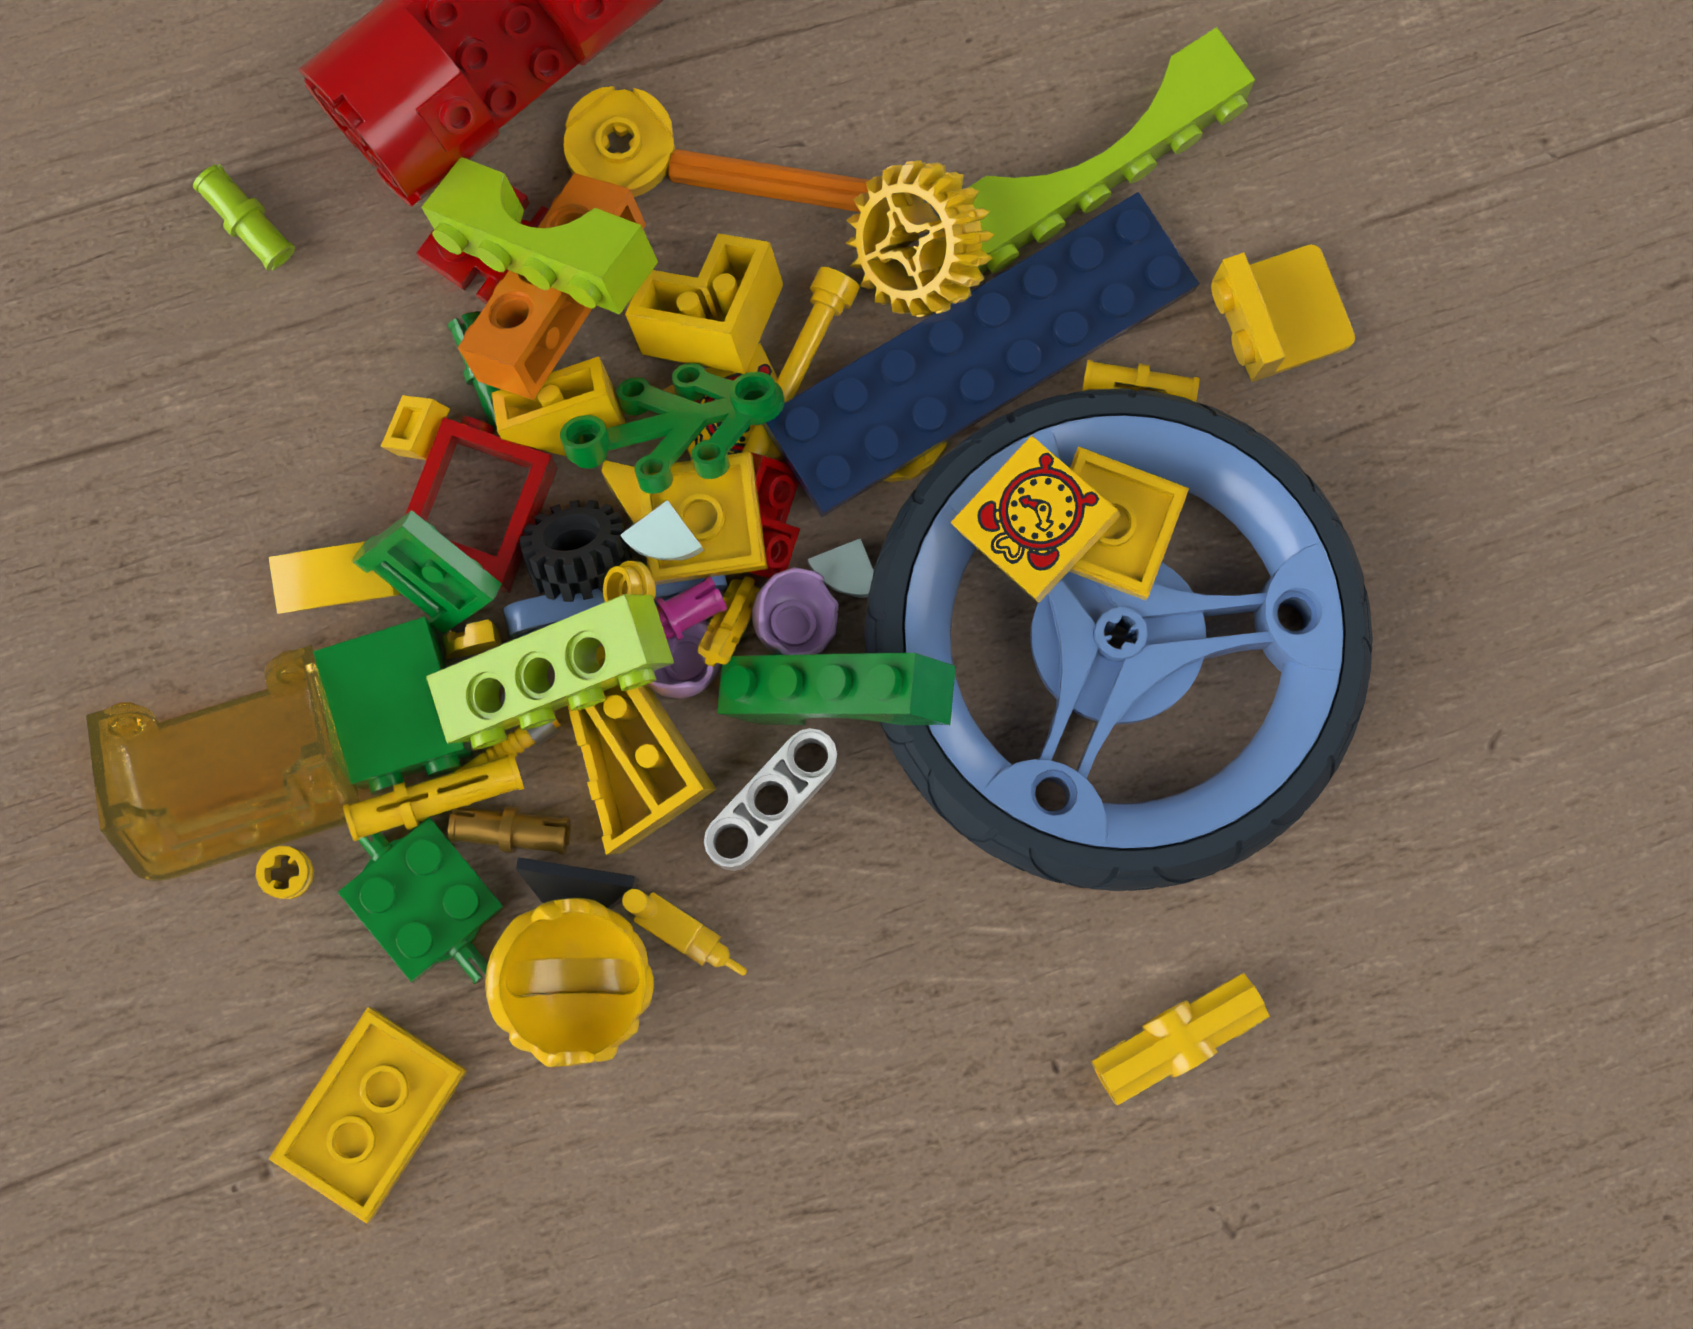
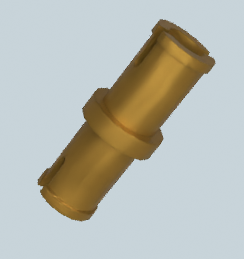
M506 806L504 811L459 807L452 810L448 824V838L450 842L461 841L499 846L501 852L514 853L516 848L556 852L565 855L571 836V820L569 817L556 818L521 814L520 808Z

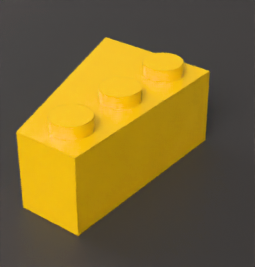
M603 645L598 647L596 652L597 662L600 667L603 666L606 657ZM620 685L603 691L605 701L585 709L571 711L570 705H568L577 745L581 747L590 780L587 784L591 799L595 801L604 834L601 838L606 855L624 853L717 790L652 689L646 685L627 691H622Z

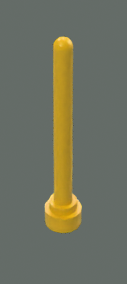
M820 267L810 286V290L813 292L810 302L814 306L776 382L782 388L785 403L794 398L834 315L840 316L843 309H850L860 289V285L855 280L835 269ZM762 424L754 426L742 453L749 451L766 456L772 440Z

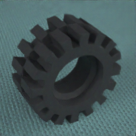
M579 500L569 501L570 508L562 510L560 504L550 507L552 515L547 516L541 512L534 517L536 525L529 523L523 529L525 536L520 537V545L531 583L534 584V588L539 594L545 591L548 599L555 600L561 593L564 602H574L575 594L582 593L583 600L594 598L592 590L599 588L603 593L604 579L608 571L615 566H620L625 561H631L632 555L629 545L620 536L625 532L622 518L619 512L614 513L613 507L608 504H604L600 508L598 501L588 500L586 506L581 507Z

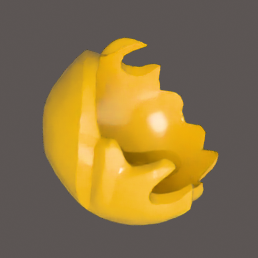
M584 898L552 900L515 917L503 931L491 952L485 978L486 998L496 1024L502 1030L509 1033V1040L514 1047L532 1053L537 1060L550 1068L575 1066L613 1059L617 1054L619 1045L638 1032L639 1017L650 1006L654 989V977L649 966L646 948L638 934L633 931L631 924L614 910L606 908L597 901Z

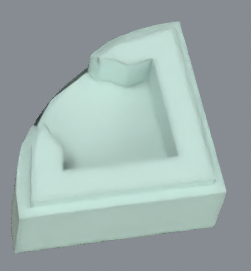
M668 500L620 535L639 554L659 560H685L704 551Z
M861 539L807 559L811 571L822 575L824 584L831 589L853 597H868L874 570Z

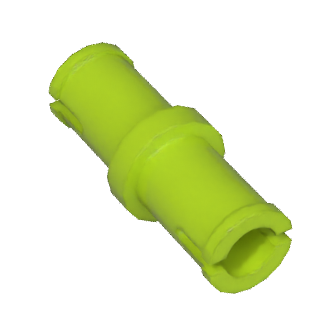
M214 164L208 167L196 178L193 183L194 190L200 193L222 217L224 229L231 237L239 236L268 271L281 267L290 259L295 251V246L288 242L264 215L265 207L257 198H249L225 172L221 164H218V166Z

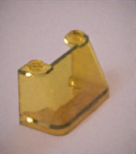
M312 645L296 650L284 651L268 662L263 671L267 689L163 722H159L154 713L148 708L132 702L117 703L110 708L86 715L99 828L135 875L149 881L173 879L347 823L343 805L360 802L357 787L350 782L312 652L315 651Z

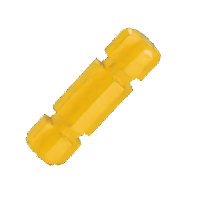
M745 576L743 580L733 579L730 582L723 597L727 610L713 615L706 632L698 644L697 651L705 657L704 663L706 665L714 667L716 663L725 665L730 661L736 645L739 643L752 617L755 597L760 591L754 585L755 579Z

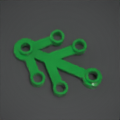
M687 363L676 368L672 374L676 395L652 387L647 380L640 377L626 379L617 387L616 393L619 404L625 414L636 416L650 410L660 415L606 428L603 420L596 416L582 415L569 420L562 427L560 439L566 457L578 467L589 469L602 464L610 450L666 436L650 455H646L638 460L634 468L640 489L649 494H656L665 491L671 486L673 482L671 466L707 425L722 422V424L711 438L698 443L693 448L691 455L696 473L700 477L715 479L724 475L730 467L727 453L751 425L764 424L780 414L785 403L783 391L770 375L763 372L745 373L731 381L705 372V369L699 364ZM705 395L716 399L715 401L703 404L694 402Z

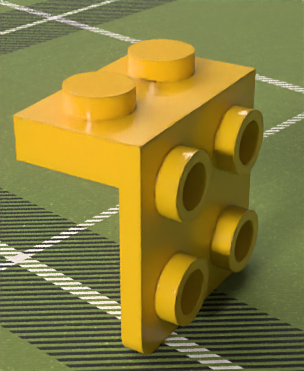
M1306 245L1249 265L1245 252L1223 259L1212 279L1211 290L1214 302L1219 312L1226 315L1232 331L1231 341L1235 356L1242 366L1245 365L1251 382L1348 350L1355 341V333L1322 250L1316 245Z

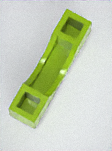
M460 157L421 207L434 228L432 232L433 237L449 252L457 255L465 252L480 258L487 266L498 272H504L507 269L520 274L536 287L543 290H549L552 287L567 293L578 303L588 308L599 306L620 315L658 263L640 224L598 208H593L580 218L556 227L534 228L521 224L524 209L505 173Z

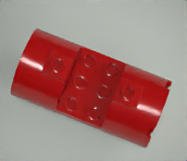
M383 0L298 70L305 77V87L334 125L375 168L378 167L375 170L376 173L408 206L413 207L441 183L460 157L468 160L474 157L499 136V129L578 64L586 65L664 0Z

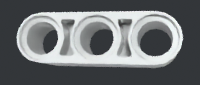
M811 728L800 730L794 734L710 823L705 832L704 845L707 854L717 866L725 870L735 871L744 869L752 863L831 778L836 769L837 751L835 743L829 735L821 730ZM809 743L818 744L823 747L828 756L825 766L819 771L812 773L801 770L794 761L797 750ZM770 785L779 786L788 795V803L785 809L779 814L772 816L761 813L755 806V798L759 790ZM731 827L741 829L748 837V845L744 853L732 859L719 855L715 847L716 838L719 833Z

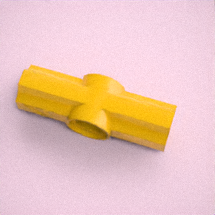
M1240 973L1189 1003L1188 1000H1185L1160 1013L1142 1025L1144 1030L1098 1054L1090 1062L1114 1104L1118 1106L1169 1075L1174 1078L1197 1067L1213 1057L1218 1052L1217 1047L1244 1034L1257 1024H1261L1270 1015L1256 987L1247 978L1245 973Z

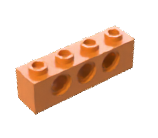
M574 173L562 192L554 198L550 210L538 228H551L567 224L585 215L593 208H598L640 224L643 230L646 227V223L629 188ZM509 270L504 279L496 285L492 297L476 321L465 332L458 349L478 382L534 400L593 308L581 305L569 294L552 287L549 290L540 289L529 282L524 276Z

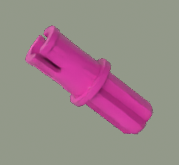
M710 576L667 601H664L662 597L656 599L658 604L656 608L667 640L675 636L679 641L683 639L681 632L720 611L724 612L727 610L726 603L720 591L715 589L716 585Z

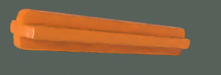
M680 149L673 150L668 167L669 179L674 183L860 212L853 199L861 193L868 192L866 182L869 179Z

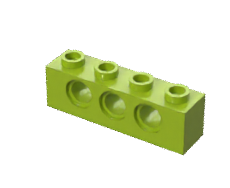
M624 594L430 674L426 678L446 742H471L473 750H477L507 740L505 730L520 725L521 730H530L549 724L556 720L554 711L570 705L571 711H576L602 703L606 700L603 691L620 685L622 691H627L650 684L656 680L654 671L673 664L674 660L653 596ZM600 643L603 644L606 653L605 662L602 667L599 666L596 658L597 648ZM550 664H552L555 671V680L552 687L547 679V671ZM501 685L505 689V702L503 706L499 700Z

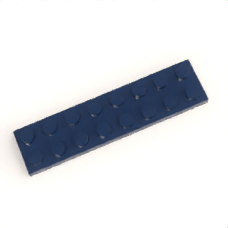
M1137 192L971 291L972 296L968 297L964 302L951 303L950 310L939 314L934 313L784 403L780 414L762 424V426L820 516L824 517L1192 293L1200 283L1140 193Z

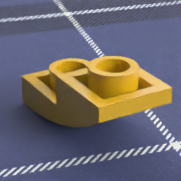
M365 542L269 557L277 614L399 596L400 593L372 570L365 573L352 562L353 557Z

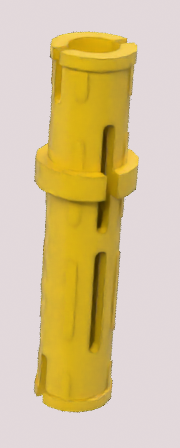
M511 753L507 757L459 770L407 787L405 782L393 785V792L351 805H343V810L352 839L358 841L362 837L404 824L408 830L418 826L417 820L525 788L514 753Z

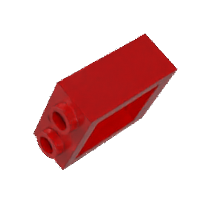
M463 416L459 423L443 417L405 515L412 510L423 520L427 521L457 444L530 469L497 556L449 540L502 583L499 590L510 593L524 557L520 545V537L525 536L523 529L528 523L536 525L534 517L541 513L558 468L552 456L546 453L547 451L503 440L501 437L493 435L495 429L481 420Z

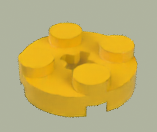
M614 86L601 87L582 97L569 112L565 124L566 132L563 145L565 158L572 174L576 173L629 188L633 197H637L656 187L668 173L670 157L673 150H675L672 122L665 108L651 94L633 88L632 92L625 89L615 90ZM612 132H615L620 137L630 133L633 136L629 142L630 150L622 154L620 152L611 153L607 151L610 146L607 136Z

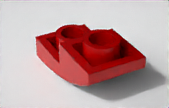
M751 452L767 569L749 572L770 579L774 574L788 569L800 532V528L786 524L799 482L787 464Z

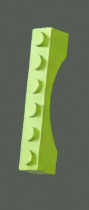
M1217 27L1171 56L1161 87L1149 109L1125 136L1105 152L1078 166L1051 174L1018 178L985 176L968 187L979 190L973 203L974 208H984L990 211L983 220H980L982 231L987 230L994 234L989 241L982 242V250L989 254L992 259L985 265L977 266L981 273L987 269H990L992 273L1003 270L1019 256L1018 249L1033 239H1036L1038 243L1049 240L1065 226L1064 219L1079 209L1084 214L1095 210L1111 196L1110 189L1126 179L1130 184L1138 182L1157 166L1156 159L1170 150H1173L1175 154L1184 152L1202 137V129L1216 120L1221 125L1232 121L1247 108L1248 103L1246 100L1253 87L1255 78Z

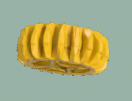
M921 160L908 161L905 165L899 164L887 167L883 170L882 176H875L866 182L867 193H861L853 199L861 213L853 214L846 220L856 229V236L851 237L845 244L857 248L858 258L851 263L850 267L856 269L863 268L865 276L860 287L867 289L876 288L875 303H881L882 305L891 303L893 313L906 314L911 312L912 316L917 317L928 316L932 312L939 314L950 310L951 303L956 304L967 300L968 297L972 296L969 287L979 285L985 279L977 266L985 265L992 259L989 254L982 250V242L989 241L994 234L987 230L982 231L980 220H983L990 211L984 208H974L973 203L979 190H975L972 187L962 189L963 174L957 172L947 173L946 165L937 162L926 164V162ZM930 204L936 210L940 218L934 214ZM930 231L928 235L919 238V233ZM919 240V245L909 247L910 243Z

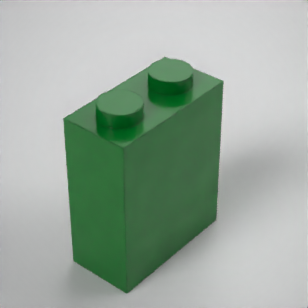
M425 616L312 651L352 785L362 790L369 788L371 795L383 794L393 791V785L405 782L403 777L426 771L427 777H436L461 768L459 759L473 755L469 742H446L426 676L447 667L436 630Z

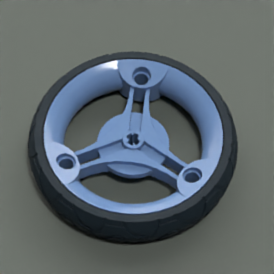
M1123 388L1085 390L1067 395H1056L1027 404L1014 410V412L993 420L968 436L941 458L919 482L917 488L913 490L897 514L874 567L868 594L865 621L866 654L918 653L954 665L951 643L953 609L964 571L977 547L956 530L950 522L1031 435L1069 468L1079 446L1189 488L1188 493L1200 498L1218 510L1238 528L1261 558L1270 578L1265 582L1260 593L1241 596L1202 595L1193 593L1179 574L1161 562L1149 597L1145 601L1068 572L1044 599L1037 603L1031 624L1030 642L1036 670L1046 688L1056 698L1055 710L1047 740L1038 760L1032 759L1012 765L996 750L973 719L963 699L956 673L951 725H897L880 722L896 759L903 767L912 784L930 806L957 832L989 855L1019 870L1027 871L1029 874L1052 882L1079 888L1108 891L1150 890L1156 887L1164 888L1201 879L1249 858L1272 843L1276 837L1283 834L1316 801L1339 768L1354 737L1365 704L1371 673L1373 642L1370 603L1364 585V575L1354 546L1346 530L1343 528L1338 514L1311 477L1305 474L1300 465L1272 440L1263 434L1257 433L1248 424L1216 408L1196 403L1184 397L1156 391H1134L1133 389ZM1288 605L1297 609L1303 619L1300 631H1290L1279 623L1277 617L1279 606ZM1254 612L1256 633L1206 638L1204 617ZM1116 625L1126 629L1128 632L1124 639L1131 638L1132 643L1125 642L1120 649H1115L1108 644L1112 638L1111 635H1104V631L1112 632ZM1262 649L1271 663L1281 671L1280 683L1273 704L1255 736L1234 760L1204 782L1184 792L1158 800L1115 804L1103 803L1093 785L1087 780L1095 757L1113 726L1148 720L1169 709L1189 690L1200 671L1203 660L1238 651ZM1071 712L1096 722L1076 771L1065 764L1051 761ZM1050 781L1061 786L1066 797L1064 807L1054 812L1040 807L1035 797L1038 784Z

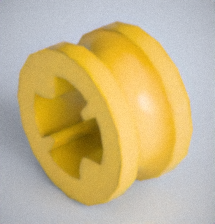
M277 846L269 849L260 857L256 865L255 875L258 885L266 894L279 899L291 900L300 897L309 889L313 882L314 868L312 861L304 852L290 846ZM290 857L288 864L298 865L299 876H293L289 879V888L279 889L282 882L272 881L271 871L281 867V858Z

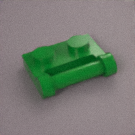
M412 510L377 537L371 536L352 559V562L365 573L372 570L430 616L429 621L431 625L442 634L493 601L502 583L483 569L476 560L467 556L440 534L432 524L423 520Z

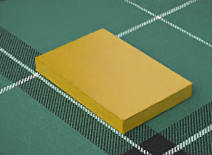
M367 1007L272 1152L269 1160L368 1224L380 1209L469 1070L374 1008Z

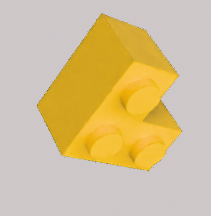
M718 233L698 278L652 270L632 297L625 313L641 354L683 363H696L704 367L745 374L783 287V281L771 243Z

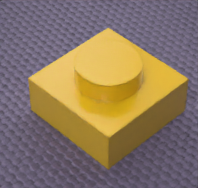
M402 395L381 447L397 456L427 460L442 419L447 417L450 408L434 399Z

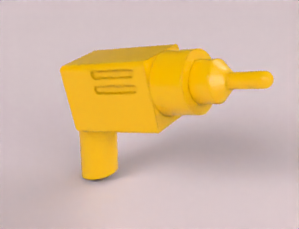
M630 889L623 895V906L627 911L635 915V923L701 966H704L706 962L715 968L726 965L741 976L747 974L745 967L730 958L728 947L720 943L722 936L656 893L652 892L648 896L638 889Z

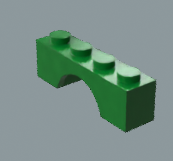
M918 653L732 656L728 664H722L717 714L759 725H805L807 718H849L897 725H951L956 666Z

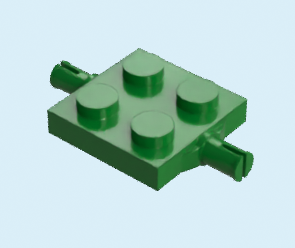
M429 817L407 836L394 840L391 843L381 832L371 835L373 842L367 836L360 838L358 842L370 855L371 859L366 864L364 870L337 893L408 980L414 984L435 965L452 960L453 958L471 978L474 985L483 980L484 978L470 960L473 959L485 975L488 961L472 942L475 941L481 928L505 909V907L433 820Z

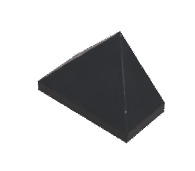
M519 857L517 859L516 870L542 903L556 899L584 898L597 901L606 908L613 909L622 902L623 895L628 890L638 889L639 879L633 875Z

